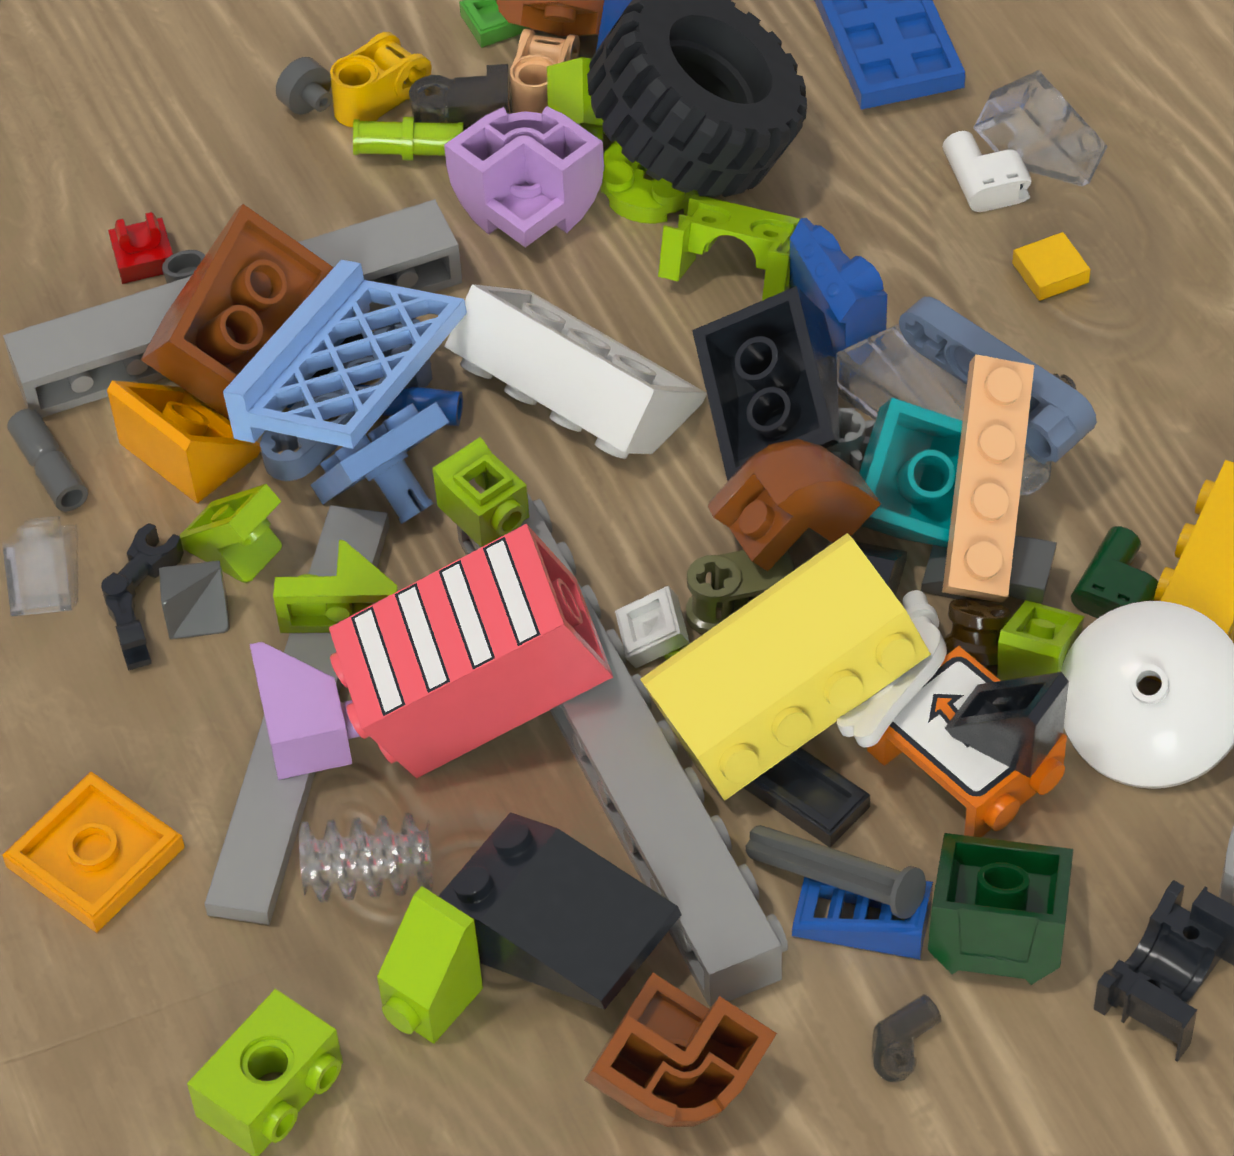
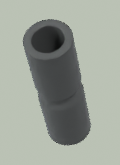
M31 408L15 413L8 421L7 429L28 463L34 467L35 474L57 509L67 512L80 507L88 497V490L66 455L60 452L59 444L39 413Z

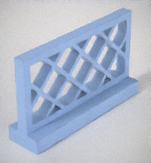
M341 259L224 389L223 394L234 439L255 443L264 431L268 430L353 449L466 315L465 300L463 298L364 280L361 263ZM371 302L390 306L369 312V304ZM426 314L438 315L436 318L415 324L411 321L412 318ZM399 322L403 326L402 328L378 335H373L371 331ZM361 333L364 339L340 345L347 337ZM411 343L413 345L408 351L385 357L382 353ZM373 355L375 359L374 361L347 369L343 366V363ZM333 367L335 370L333 373L311 379L319 370ZM384 377V380L379 385L356 391L354 385ZM343 388L346 392L345 395L315 403L313 397ZM303 400L305 402V407L282 412L289 404ZM355 411V415L346 425L324 421L325 419Z

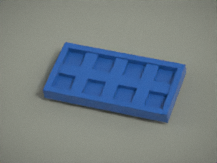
M814 0L861 110L965 88V70L933 0Z

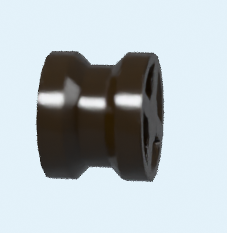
M963 598L952 600L948 610V617L953 623L952 630L944 638L947 654L957 646H960L984 666L998 664V641L1002 628L1010 620L1011 612L1009 609L1000 604L981 599Z

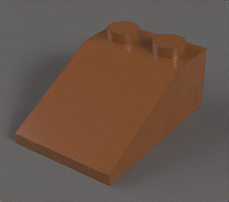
M242 204L237 208L165 314L141 361L229 419L223 394L224 389L334 267L252 209Z

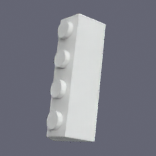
M472 284L465 299L467 313L451 331L444 346L463 357L460 365L464 369L487 379L495 376L507 383L504 391L511 397L530 405H536L539 402L552 410L549 417L555 423L580 432L582 428L597 437L595 445L598 448L623 459H626L629 453L653 454L703 403L707 395L706 392L529 290Z

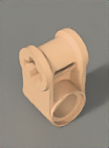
M523 29L517 54L510 68L513 113L524 111L542 113L545 107H548L547 66L579 58L580 40L578 35L569 34L566 39L539 36L536 35L534 29Z

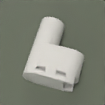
M958 131L946 138L942 146L943 151L973 211L985 212L1019 204L1030 198L1027 189L1032 182L1031 176L1016 150H1003L982 155L973 135L968 131Z

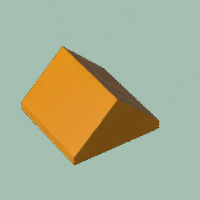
M112 380L107 389L119 443L197 504L254 460L261 451L260 443L257 441L251 443L234 439L231 424L227 418L179 386Z

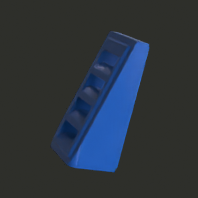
M804 877L792 926V936L920 960L932 906L933 882L926 881L923 900L911 917L905 920H892L894 914L891 911L890 905ZM818 898L831 900L827 918H814ZM844 902L856 904L853 919H841ZM869 907L881 909L879 920L867 919Z

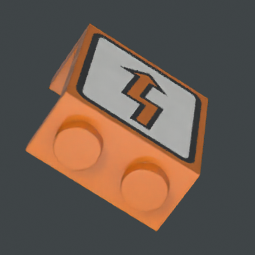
M957 646L945 656L943 663L933 677L898 713L879 742L872 747H867V751L884 766L903 752L966 807L964 835L982 837L991 829L999 831L1006 827L1014 819L1022 804L1036 793L1039 795L1048 793L1059 783L1065 772L1064 759L1067 736L1064 733L1031 778L951 737L945 727L978 684L1001 681L963 648Z

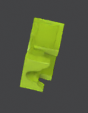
M692 194L689 198L687 216L679 215L678 228L667 225L663 226L658 277L679 282L695 261L696 254L703 255L704 252H708L718 239V236L730 235L743 240L751 248L756 259V268L766 270L762 300H765L789 289L790 237L800 218Z

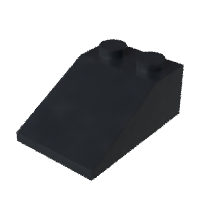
M797 286L692 330L727 482L751 456L771 444L794 439L817 444L825 449L839 444L837 361L825 314Z
M511 812L439 895L440 898L474 919L481 964L604 1010L682 915L677 905L556 827Z

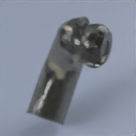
M927 995L919 996L878 1022L874 1027L871 1063L877 1074L888 1082L905 1080L914 1071L917 1065V1057H914V1039L941 1022V1015L937 1006Z

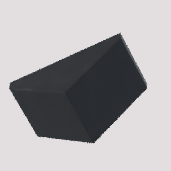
M1062 672L978 684L946 725L945 729L954 739L1031 778L1063 734L1069 681Z

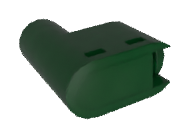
M1114 526L1109 529L1071 594L1072 603L1081 612L1098 619L1109 611L1121 606L1143 601H1154L1158 585L1157 579L1145 571L1130 566L1141 547V540L1132 530L1122 526Z

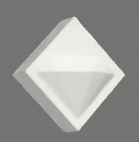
M669 586L615 610L626 659L635 668L690 643L678 596Z

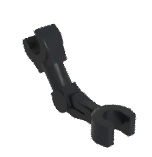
M151 523L140 528L135 534L134 540L127 551L129 562L118 574L113 572L101 583L109 615L117 625L115 626L128 671L152 664L140 620H136L134 614L135 604L133 598L136 595L135 589L147 576L158 577L159 568L176 566L184 554L181 538L176 534H173L164 545L155 547L160 541L156 526Z

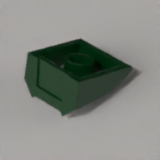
M944 833L931 910L928 951L951 974L960 970L1026 979L1030 985L1060 968L1073 849Z

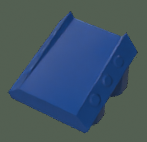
M801 218L790 237L789 289L797 286L824 312L837 361V376L855 377L886 338L888 294L884 291L883 281L874 265L862 256H855L850 259L842 252L833 234L821 225H814L807 218Z

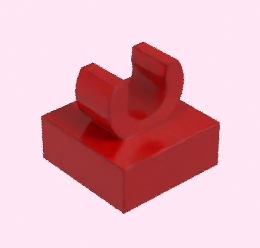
M152 212L145 213L146 221L127 226L124 219H119L115 223V228L108 230L122 284L164 274L162 269L163 263L173 253L162 217L156 218Z

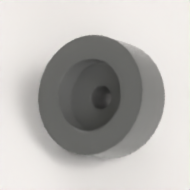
M311 57L298 58L291 62L279 76L276 84V96L279 101L295 114H307L314 109L322 112L332 102V95L329 93L331 88L330 73Z

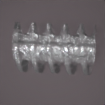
M405 813L400 831L394 833L386 815H380L374 834L368 835L360 817L353 818L348 837H342L335 820L332 819L327 820L322 839H316L309 822H302L299 831V853L305 896L308 886L311 885L318 901L321 903L328 902L334 883H337L343 897L347 901L354 900L359 883L363 881L369 895L372 898H379L382 894L385 879L390 880L398 896H405L410 879L415 876L419 887L423 886L432 892L434 887V871L429 819L425 830H419L412 814Z

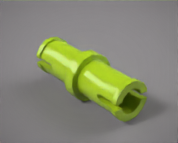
M404 116L403 122L360 121V119H354L353 155L393 154L402 155V160H414V155L445 156L444 145L463 132V122H415L414 117Z

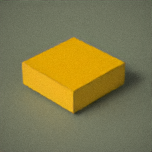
M1064 232L1013 250L1012 264L1039 301L1089 283L1091 269Z

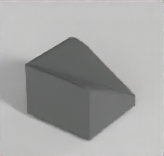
M220 561L159 568L161 604L169 639L219 634L229 630L228 598Z

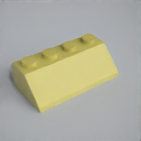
M846 533L650 671L640 680L696 768L725 801L834 724L839 717L868 700L930 656L931 653L906 609L854 539Z

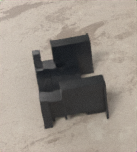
M1173 880L1166 889L1157 909L1151 915L1146 931L1134 952L1125 962L1119 959L1114 967L1104 972L1098 980L1094 1010L1105 1016L1112 1006L1115 1008L1120 1006L1123 1008L1122 1023H1125L1130 1016L1177 1043L1175 1061L1178 1062L1191 1044L1197 1009L1188 1005V1003L1220 959L1234 966V906L1208 892V887L1205 886L1192 903L1190 912L1181 907L1185 886Z

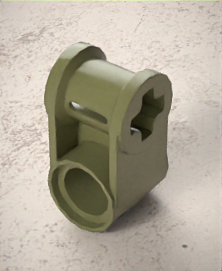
M744 550L721 555H706L695 560L687 571V587L692 596L686 605V620L691 628L701 634L706 633L794 571L795 566L789 551L787 550L768 572L752 562ZM708 572H711V585L706 583V574ZM716 606L721 608V617L719 619L716 618Z

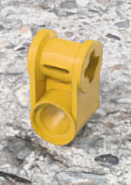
M391 32L377 34L368 43L348 56L338 59L332 65L330 76L335 118L339 123L347 127H353L354 119L377 121L379 117L405 100L415 97L424 89L426 85H417L428 83L432 71L430 60L422 54H411L401 47L400 39Z

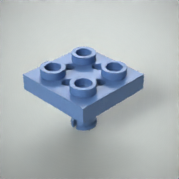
M437 402L421 412H418L412 403L367 435L372 442H370L365 434L353 449L342 447L334 452V455L320 463L325 474L310 486L321 503L325 504L361 480L367 478L368 481L374 479L399 517L398 520L403 524L434 504L404 461L408 457L406 452L449 423Z

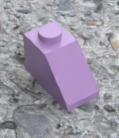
M263 642L250 644L278 780L352 764L348 739L360 736L354 729L346 709L347 705L352 703V700L340 702L335 678Z

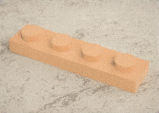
M977 354L969 363L943 593L999 603L1008 598L1034 365Z

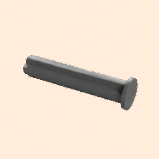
M758 825L750 831V840L745 846L746 853L751 859L890 905L892 913L902 919H907L916 912L925 894L926 879L924 872L920 868L908 866L899 871L762 825Z

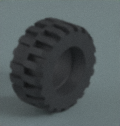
M632 0L599 46L589 64L590 71L587 74L588 93L591 96V107L595 117L602 118L604 133L611 142L616 140L623 148L621 153L632 163L637 161L647 169L646 174L657 181L663 178L671 182L672 188L685 193L695 190L698 191L699 196L713 198L721 194L723 197L741 194L745 190L753 189L764 179L803 127V121L806 119V86L803 76L797 75L798 64L792 54L784 52L781 48L782 41L773 31L768 33L759 24L760 19L749 11L747 14L743 13L735 7L736 3L731 0Z

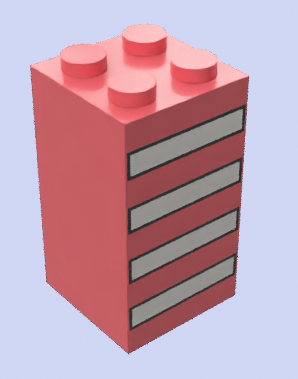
M527 524L329 627L336 652L330 655V660L337 677L349 689L352 703L348 704L346 709L354 729L363 739L370 736L378 744L382 754L391 764L398 761L415 778L427 774L613 678L576 577Z

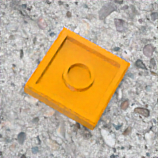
M90 772L2 856L5 866L91 930L98 933L185 846L181 834L99 776Z

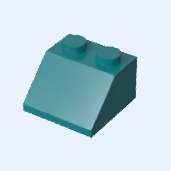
M895 398L889 399L879 408L859 474L881 502V505L861 525L862 527L902 540L948 547L962 420Z

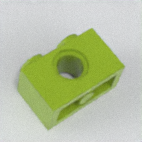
M275 988L187 1083L196 1117L250 1155L259 1156L271 1142L277 1143L288 1135L297 1120L298 1112L315 1093L322 1094L326 1092L337 1079L343 1064L337 1030ZM271 1072L283 1073L275 1080H259L262 1076Z

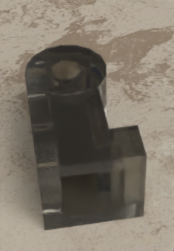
M508 64L487 65L486 76L457 77L454 79H449L442 75L424 76L416 80L409 90L412 116L415 122H463L464 131L484 116L502 107L505 108L507 114L513 113Z

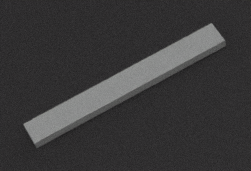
M330 505L309 574L336 576L339 540L346 541L377 568L390 526L388 513ZM290 633L284 653L334 677L339 695L342 683L337 677L330 660V655L336 652L331 633ZM265 716L258 732L206 897L205 908L207 916L270 925L315 772L278 780Z

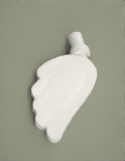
M914 590L908 592L903 598V606L931 655L868 700L837 719V726L841 734L846 737L855 736L858 745L863 748L872 747L879 742L898 713L937 672L947 654L945 641L938 629L939 619L934 607L928 604L927 597L922 591Z

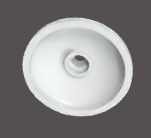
M1143 601L1131 603L1109 611L1096 619L1072 644L1061 669V672L1069 681L1064 729L1075 750L1091 767L1102 775L1124 785L1137 788L1161 789L1174 787L1195 780L1209 772L1233 748L1234 643L1223 629L1204 614L1192 608L1171 602ZM1146 676H1155L1162 681L1160 690L1154 695H1144L1138 690L1139 682Z

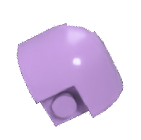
M547 106L542 113L524 111L507 114L505 108L502 107L484 116L444 145L446 166L451 186L472 220L488 235L499 228L525 248L554 226L568 233L589 210L602 184L604 171L603 141L566 115Z

